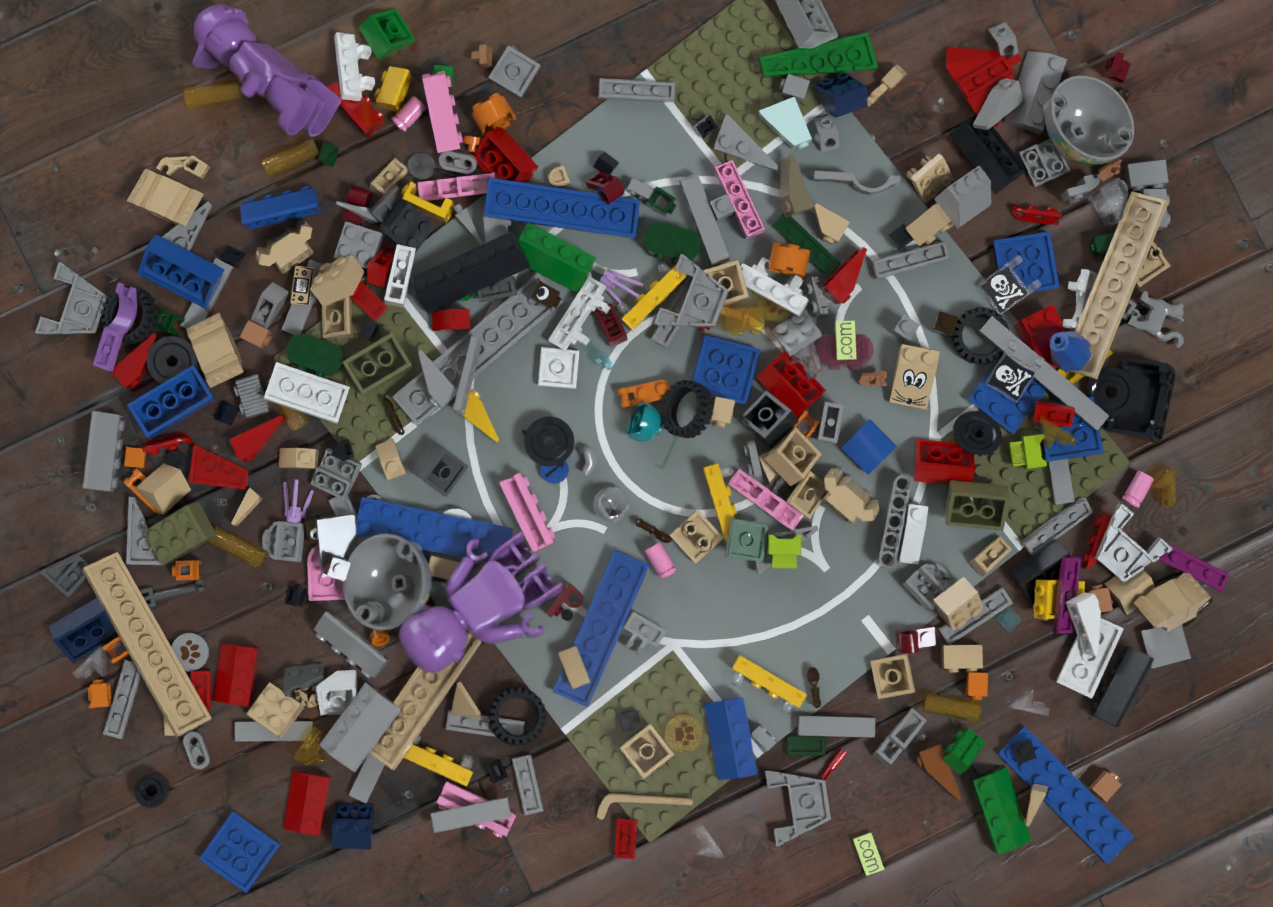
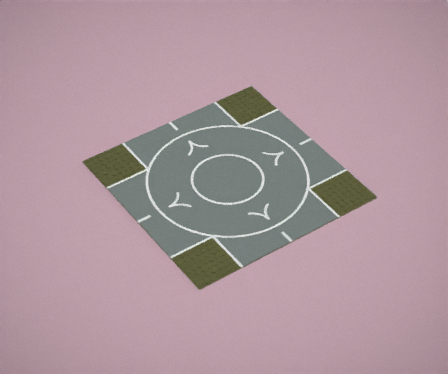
M735 0L633 79L637 81L675 83L674 103L607 99L531 158L537 164L538 169L531 180L527 182L528 184L554 187L550 184L548 175L552 169L564 165L570 184L560 187L561 189L599 194L598 191L589 189L585 181L599 172L593 167L598 157L605 151L620 162L611 175L618 177L623 186L625 194L621 197L640 200L635 239L533 225L596 257V262L588 277L590 276L600 282L606 270L615 271L620 275L643 283L644 287H640L627 281L619 280L621 284L630 288L639 296L642 293L646 295L654 281L657 280L659 282L677 265L672 263V259H654L653 255L646 251L644 247L646 229L651 224L660 222L694 230L699 235L679 180L697 173L707 199L710 202L725 195L715 175V167L733 160L765 230L763 233L746 240L735 215L716 222L730 258L729 261L716 266L739 260L740 266L744 263L752 268L754 264L758 265L762 257L767 260L770 259L774 242L784 244V247H788V244H791L772 225L784 213L779 202L781 161L794 154L813 207L817 203L850 223L839 242L831 245L825 242L823 236L820 235L813 208L803 214L792 216V218L841 262L836 270L858 248L865 247L867 249L855 288L850 293L851 297L844 304H834L823 293L819 294V297L826 296L829 307L828 314L812 318L808 309V303L803 310L820 330L822 336L793 354V356L826 390L806 411L813 419L820 421L824 402L844 405L837 444L816 441L819 425L809 436L808 440L821 453V456L810 471L824 481V477L831 468L842 467L843 476H852V480L865 491H869L870 500H879L880 511L874 521H862L860 518H857L850 525L822 501L810 519L803 516L794 528L795 530L818 526V531L801 543V555H797V568H772L770 566L761 574L757 573L755 561L725 557L727 542L724 541V538L695 564L673 539L670 543H663L657 539L654 533L650 534L636 526L635 521L641 518L650 525L656 526L655 528L670 535L692 514L699 510L722 535L703 467L718 463L725 485H728L729 481L740 469L766 488L770 489L771 487L761 464L762 477L754 478L753 475L749 474L747 464H750L749 456H745L743 445H747V440L754 439L758 456L770 451L771 448L749 431L740 417L765 391L769 392L756 377L785 351L770 330L794 314L776 304L766 306L765 303L768 300L747 289L749 298L723 306L716 326L711 327L710 330L705 329L703 333L694 327L680 326L667 349L651 340L658 327L654 322L660 307L668 310L684 281L633 332L621 319L637 304L635 300L638 297L631 295L618 286L614 289L610 288L625 304V307H622L604 290L601 295L604 297L603 302L612 304L627 334L628 340L610 347L595 313L591 310L581 326L583 329L581 333L587 336L590 341L586 346L578 341L575 345L570 343L567 348L568 350H579L576 389L538 386L541 347L560 349L550 343L548 339L577 296V293L542 276L550 287L560 292L559 297L562 298L564 303L475 377L472 382L471 389L480 395L479 399L500 440L498 444L462 415L456 414L451 407L456 399L444 409L440 407L417 427L392 398L423 371L418 354L420 349L434 362L469 332H432V313L428 314L415 296L417 294L411 280L409 281L404 308L385 304L384 299L388 284L384 288L376 287L370 283L367 285L389 308L376 321L379 326L372 341H368L365 338L360 324L374 320L353 300V337L323 338L322 320L304 333L305 335L339 346L346 360L393 332L414 367L365 397L359 391L345 366L338 374L331 377L325 375L324 377L350 388L338 423L335 424L320 419V421L338 443L349 439L354 453L352 459L362 463L360 472L384 502L442 514L450 509H461L466 511L473 520L513 528L512 539L522 529L499 482L507 480L518 473H521L522 476L526 475L530 486L527 488L530 494L534 492L539 502L536 504L538 511L543 510L547 519L544 523L547 528L551 527L555 538L552 539L553 544L533 553L524 536V542L533 555L538 553L540 559L530 568L523 569L514 578L520 583L526 576L546 563L547 573L554 584L562 583L563 592L571 583L583 595V603L578 608H571L563 603L562 607L564 609L557 617L553 615L551 618L545 612L562 593L560 592L554 598L546 600L539 606L530 610H524L518 614L523 619L529 613L533 614V619L528 622L531 625L529 629H536L539 626L545 627L544 632L539 637H526L519 640L515 638L495 643V645L528 688L540 697L546 711L610 793L693 798L692 806L618 802L631 819L638 820L637 827L649 842L654 841L731 780H718L705 703L743 697L750 733L758 725L760 727L763 726L767 730L766 733L768 735L771 734L775 738L776 743L798 726V716L813 715L871 669L870 661L885 658L897 648L895 631L925 626L939 615L936 606L928 612L903 585L917 569L925 564H938L948 572L950 587L963 577L974 587L1024 547L1021 540L1072 504L1054 505L1048 462H1046L1047 467L1025 470V466L1012 467L1009 443L1019 442L1023 436L1041 434L1039 423L1033 422L1035 407L1013 435L999 425L1002 440L1000 446L993 454L990 453L988 456L982 455L980 457L974 454L975 472L972 482L1008 486L1010 499L1003 531L946 525L944 511L949 485L914 481L913 466L916 439L958 443L954 441L955 437L952 434L953 425L956 419L966 412L977 411L983 413L967 401V399L997 361L977 365L962 359L953 347L952 336L948 338L932 332L937 314L941 311L959 318L970 309L987 307L1001 314L1008 323L1007 326L1010 332L1020 339L1014 327L1018 321L1008 308L999 313L993 300L980 287L986 283V280L947 231L942 234L940 232L935 234L936 239L929 245L945 241L950 260L876 280L871 261L927 246L926 243L919 246L913 240L899 251L888 235L903 223L906 227L925 213L928 208L852 112L837 118L833 117L839 133L840 148L821 152L820 138L814 119L830 115L825 111L814 89V84L825 79L822 74L796 76L810 81L803 103L797 101L812 138L811 142L808 143V147L798 150V148L792 149L759 118V110L789 99L781 96L783 90L779 89L782 79H787V76L764 78L759 58L799 49L794 39L763 0ZM706 114H710L717 128L703 139L692 126ZM726 114L778 165L777 171L713 150ZM832 138L827 139L824 144L830 146L834 144L835 140ZM814 171L854 173L856 180L867 188H877L884 185L890 175L901 176L899 184L879 194L865 195L854 189L851 184L813 182ZM632 178L654 189L657 186L675 197L676 201L674 203L677 206L672 214L667 213L665 217L647 206V200L643 201L636 194L634 196L629 194L627 187ZM486 194L467 207L471 220L484 243L483 211ZM660 198L656 205L665 209L669 202ZM455 217L427 238L417 250L410 278L480 245ZM511 221V226H508V232L515 231L519 240L527 223ZM701 241L699 254L691 262L700 267L701 270H706L713 267L708 260ZM808 260L806 274L802 281L810 277L819 276V280H822L823 285L828 278ZM527 268L512 275L515 277L516 289L519 290L537 273ZM768 269L766 270V273H768L767 277L784 286L785 284L790 285L794 278L786 276L784 273L778 274ZM802 283L801 286H800V288H799V289L802 290V292H801L800 295L806 297V294H805L804 291H803V283ZM477 293L470 300L456 301L434 312L469 309L472 330L509 297L479 302ZM777 306L776 312L770 313V308ZM779 309H782L783 313L779 315L777 312ZM611 312L602 315L601 318L611 315ZM903 315L920 324L908 343L891 333ZM983 317L968 321L962 332L966 348L979 355L987 354L996 347L979 332L988 321V319ZM612 319V320H610V321H608V322H605L604 324L606 325V324L611 323V322H613V321H615V320ZM835 321H855L856 360L836 359ZM616 326V327H613V328L609 329L608 332H610V331H612V330H614V329H616V328H618V327H617V326ZM705 335L761 349L747 404L734 403L730 425L725 426L724 429L713 427L714 423H709V425L705 424V431H701V434L699 436L696 435L695 438L686 439L678 437L664 470L656 467L655 464L663 465L674 440L673 435L663 427L664 424H662L660 434H656L649 441L639 442L628 438L630 434H627V428L632 414H637L638 409H635L637 406L621 409L620 403L622 401L621 396H618V389L658 380L668 381L671 386L675 385L677 381L681 382V380L693 381ZM902 344L940 352L927 410L889 403L899 347ZM286 348L274 357L275 363L277 362L292 368L296 366L288 359ZM309 369L306 370L307 373H310V374H313V373H314V371H312V370H309ZM887 371V377L885 378L887 386H861L859 382V377L862 373ZM1047 390L1039 402L1053 403L1060 402V400ZM692 391L687 393L678 405L677 421L680 427L686 426L693 419L696 412L697 400L696 395ZM633 393L628 394L629 401L635 400ZM385 397L393 403L394 415H398L405 430L404 435H399L392 421H390V412L383 400ZM659 400L646 404L653 406L660 414V412H663L660 406L664 405L665 402ZM547 416L557 417L565 421L574 435V449L566 460L569 468L568 475L564 481L556 484L549 483L543 479L540 473L541 465L535 463L526 452L524 445L525 435L522 433V430L527 431L534 421ZM871 419L897 447L868 475L841 447ZM802 422L797 429L805 434L810 427ZM1102 426L1099 429L1104 450L1103 454L1068 459L1074 501L1082 496L1087 498L1129 464L1127 457ZM547 437L544 440V445L547 447H552L555 444L553 437ZM394 439L407 475L389 482L380 463L376 445ZM433 440L469 466L447 497L411 472V469ZM1041 441V442H1040L1041 455H1042V459L1045 460V455H1044V450H1043V444H1042V441ZM584 446L592 447L597 458V463L589 476L581 472L586 463L584 456L581 454V449ZM905 475L911 480L908 504L928 507L919 564L899 562L903 535L902 529L895 565L890 568H882L877 563V555L891 486L896 477ZM899 479L897 481L898 488L904 490L906 488V481ZM729 486L731 491L729 501L730 504L734 503L737 512L734 515L735 519L769 524L767 535L790 531V529ZM608 487H620L624 491L627 500H629L630 510L619 521L614 523L601 521L593 509L595 495ZM895 498L893 505L895 508H901L903 502L900 498ZM891 517L889 523L892 527H897L899 520L896 517ZM888 535L885 542L888 546H893L895 539L893 536ZM1000 535L1012 550L987 574L981 576L970 564V561ZM659 542L662 543L674 563V567L677 568L675 573L665 579H660V575L657 574L644 552ZM422 549L429 560L431 556L459 563L463 559V557ZM614 550L650 565L624 626L631 614L635 612L666 630V633L657 648L647 642L640 655H638L636 650L641 645L643 639L636 636L632 647L627 649L625 646L632 633L624 629L623 626L590 704L586 707L553 692L563 669L558 653L572 648ZM884 554L882 556V563L889 565L891 557ZM488 562L474 563L475 566L468 576L466 584L476 577ZM574 593L569 596V602L572 605L579 603L580 597L578 594ZM566 609L573 612V618L570 621H565L562 618V612ZM741 655L807 694L800 708L779 696L775 699L768 695V689L764 687L758 689L751 685V679L732 669L737 657ZM811 667L818 669L820 674L817 687L820 688L821 706L819 708H815L812 704V692L810 690L812 685L807 678V672ZM638 710L641 730L651 723L674 753L670 759L644 779L620 749L621 745L640 730L622 733L619 713ZM687 722V725L682 727L681 723ZM688 726L694 728L692 732H685V728ZM676 727H680L684 733L683 739L679 742L676 741ZM693 734L695 738L693 740L686 739V735ZM750 734L756 760L767 750ZM683 741H688L689 745H684Z

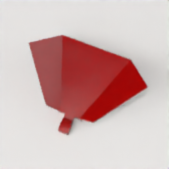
M946 48V70L976 116H978L992 88L999 84V81L1006 78L1014 80L1012 67L1022 60L1019 53L1006 60L1004 55L1001 56L992 50ZM1000 121L993 126L998 127Z

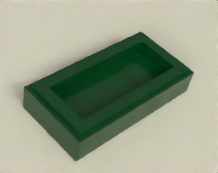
M786 736L787 756L826 755L825 736Z

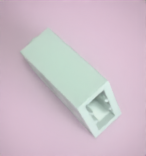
M795 97L759 110V118L792 149L798 148V150L809 146L808 143L811 142L812 138Z

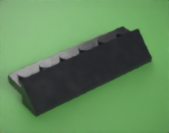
M512 230L415 275L410 280L417 294L415 296L425 311L430 314L531 267L515 231Z

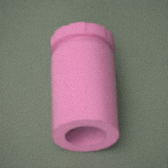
M412 96L391 120L401 131L406 132L407 128L427 108L419 99Z
M1137 471L1122 500L1131 507L1139 508L1154 479L1141 471Z
M661 542L644 551L655 571L660 575V579H665L677 571Z

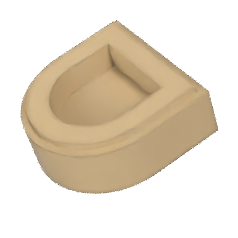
M564 165L550 171L548 179L552 186L560 188L570 184Z

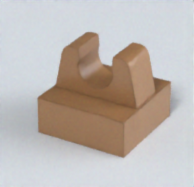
M479 45V51L471 52V60L479 62L485 68L492 67V48L488 45Z

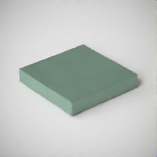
M731 518L725 557L763 563L769 524Z

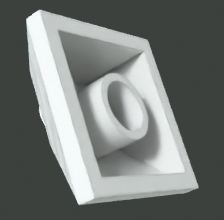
M356 670L336 671L316 686L320 715H340L345 711L358 693Z

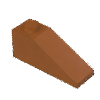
M938 743L917 751L918 756L916 760L919 767H923L955 799L961 800L962 798L951 769L943 761L945 753L941 744Z

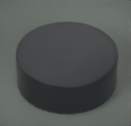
M171 450L166 455L167 465L178 469L185 465L186 457L183 452Z

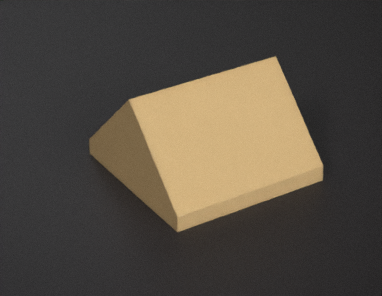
M739 260L703 270L729 291L724 306L749 298Z
M349 296L324 307L322 306L323 338L353 337L352 299Z
M164 463L136 487V490L163 515L191 491L181 470Z
M809 471L804 479L798 482L786 503L810 519L822 502V498L828 493L825 489V482Z
M1144 570L1126 582H1122L1114 576L1104 583L1126 615L1137 608L1134 602L1140 596H1146L1151 590L1155 589L1151 577Z
M908 654L870 661L878 699L915 692Z

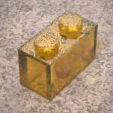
M765 307L725 309L726 332H731V335H743V331H750V335L762 334V330H766Z

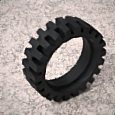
M137 287L134 288H136L137 298L143 307V317L135 331L124 334L122 343L138 344L140 341H145L146 337L152 335L150 330L154 331L156 328L153 326V323H158V319H155V316H159V312L155 311L158 306L154 303V297H151L149 292ZM115 291L110 293L112 297L107 296L106 300L108 303H103L102 306L106 308L105 311L101 310V315L105 316L101 318V322L105 323L103 328L109 326L114 321L119 309V298Z
M977 307L966 311L958 318L952 335L953 347L962 359L977 365L988 364L997 360L1004 353L998 347H995L993 351L987 354L979 355L973 353L966 348L962 338L964 326L974 318L983 317L989 319L993 316L1009 330L1008 323L997 311L987 307Z
M690 380L677 381L675 385L669 387L671 391H666L667 398L663 397L662 399L665 403L660 406V409L663 410V412H660V417H663L661 423L664 424L663 427L667 432L672 435L686 439L695 438L696 435L699 436L701 434V431H705V424L709 425L710 423L708 418L713 416V413H710V410H714V406L711 405L714 402L713 398L710 397L712 394L708 391L707 387ZM693 391L697 400L696 412L693 419L686 426L680 427L677 421L678 405L687 393Z
M510 688L500 693L492 702L488 717L489 725L492 732L503 743L512 746L526 745L534 741L544 729L546 723L544 703H542L540 697L526 688ZM513 698H521L530 702L536 713V723L533 729L527 734L520 736L507 733L501 727L498 719L501 706L507 700Z

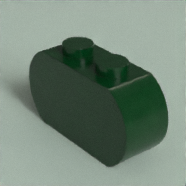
M655 222L645 231L644 247L650 255H653L654 259L664 260V258L672 259V263L677 264L681 254L685 255L690 261H693L699 254L701 240L694 230Z
M302 333L293 336L287 344V357L291 363L296 365L295 369L304 372L309 369L314 371L313 375L324 378L325 375L331 377L338 374L344 367L343 361H345V356L337 345Z

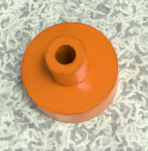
M464 135L463 143L468 144L469 152H475L476 145L481 143L483 137Z
M373 629L370 633V640L372 645L380 647L390 641V635L388 630Z

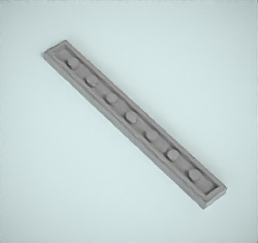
M993 316L979 330L982 335L1015 362L1035 371L1033 378L1063 404L1075 407V414L1095 431L1109 417L1106 412Z

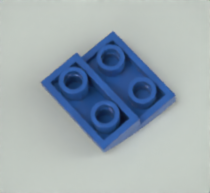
M870 419L841 448L869 475L897 445Z

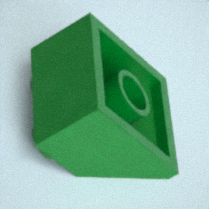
M396 8L371 15L359 27L378 60L395 54L416 40Z

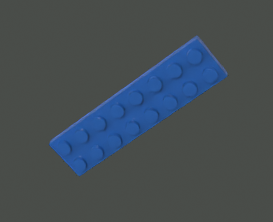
M488 178L483 217L635 239L640 200L620 197L610 205H607L600 195L595 193Z
M365 497L361 498L356 522L357 536L370 538L379 534H392L408 541L419 543L421 549L463 558L467 557L466 547L468 543L473 539H479L478 548L473 549L472 553L475 556H480L486 552L488 559L484 562L491 560L494 552L511 539L513 528Z
M614 550L572 646H577L590 682L572 689L563 667L553 689L554 693L583 706H589L650 565Z
M1025 726L997 753L1031 788L1034 783L1048 786L1043 800L1106 864L1134 838ZM1031 739L1036 758L1017 764L1011 745Z

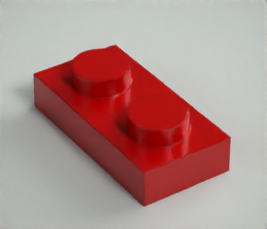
M361 281L354 294L349 296L375 322L389 309Z
M1036 401L1033 422L1071 427L1075 407Z
M191 671L192 685L205 708L212 710L211 671Z
M617 818L614 858L635 859L638 820Z

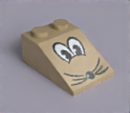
M904 344L899 347L889 403L927 410L937 370L939 351Z

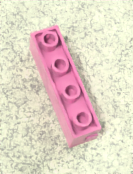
M445 71L437 72L434 75H430V73L424 74L422 79L437 152L441 153L460 149V143H463L461 131L457 132L456 125L459 124L458 115L453 113L452 106H455L454 95L449 94L448 87H452L450 75L446 76Z
M733 160L715 167V175L724 194L728 195L735 209L734 215L745 239L748 240L763 233L765 228Z
M518 473L507 480L499 482L532 552L534 553L553 544L552 539L555 538L551 527L547 528L544 523L547 519L543 510L538 511L536 504L539 502L534 492L530 494L527 488L530 486L526 475L522 476L521 473Z
M447 781L436 803L440 804V809L448 810L490 800ZM510 811L511 817L475 824V826L482 829L485 827L492 829V834L502 838L503 835L507 836L517 813Z

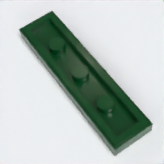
M783 213L772 225L791 244L800 246L799 249L809 250V261L827 278L841 264L794 218H785Z

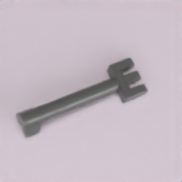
M204 579L195 581V584L154 593L153 587L139 591L141 594L148 593V596L143 598L145 601L149 600L150 604L147 605L149 608L157 606L156 600L194 591H206V583Z

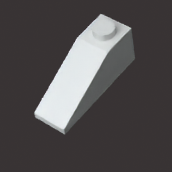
M397 244L384 299L385 304L404 308L416 248Z
M907 505L899 562L919 564L927 521V506Z
M1083 592L1067 601L1066 605L1084 654L1097 656L1101 619L1099 600L1095 594Z

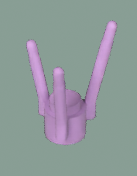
M606 270L600 279V283L606 286L605 290L622 307H625V304L610 288L614 289L618 286L631 295L639 297V294L621 284L619 280L621 279L640 287H644L643 283L620 275L615 271Z
M298 479L295 480L293 503L290 509L287 482L283 483L284 516H287V522L301 523L302 518H306V512L314 493L313 490H310L301 511V507H297Z

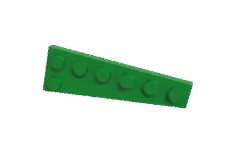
M868 33L825 42L814 48H799L759 58L764 78L788 76V74L798 76L874 71L878 69Z

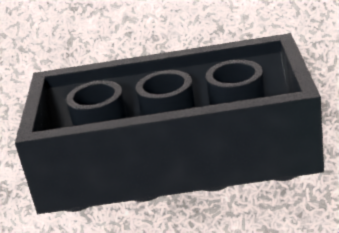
M974 115L964 121L949 135L954 144L964 153L965 158L975 168L980 166L991 180V190L997 194L1027 172V169L993 126L989 130L974 128L973 123L977 118Z
M1125 647V649H1121L1117 656L1118 663L1110 669L1108 673L1110 678L1107 684L1104 683L1099 691L1101 695L1098 701L1095 700L1090 708L1092 710L1090 715L1114 727H1119L1154 660L1151 656L1130 647Z

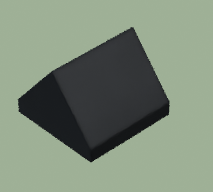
M706 114L692 127L704 139L717 128V125L711 115Z
M604 151L598 157L593 167L599 172L611 175L620 162Z
M228 246L220 258L221 261L239 269L246 253Z
M375 321L360 324L365 338L368 341H372L379 324Z
M221 401L214 419L232 426L239 408Z
M349 439L337 443L331 455L342 461L353 458L354 453Z
M289 585L285 604L302 607L306 588Z
M500 759L484 766L492 784L508 777Z

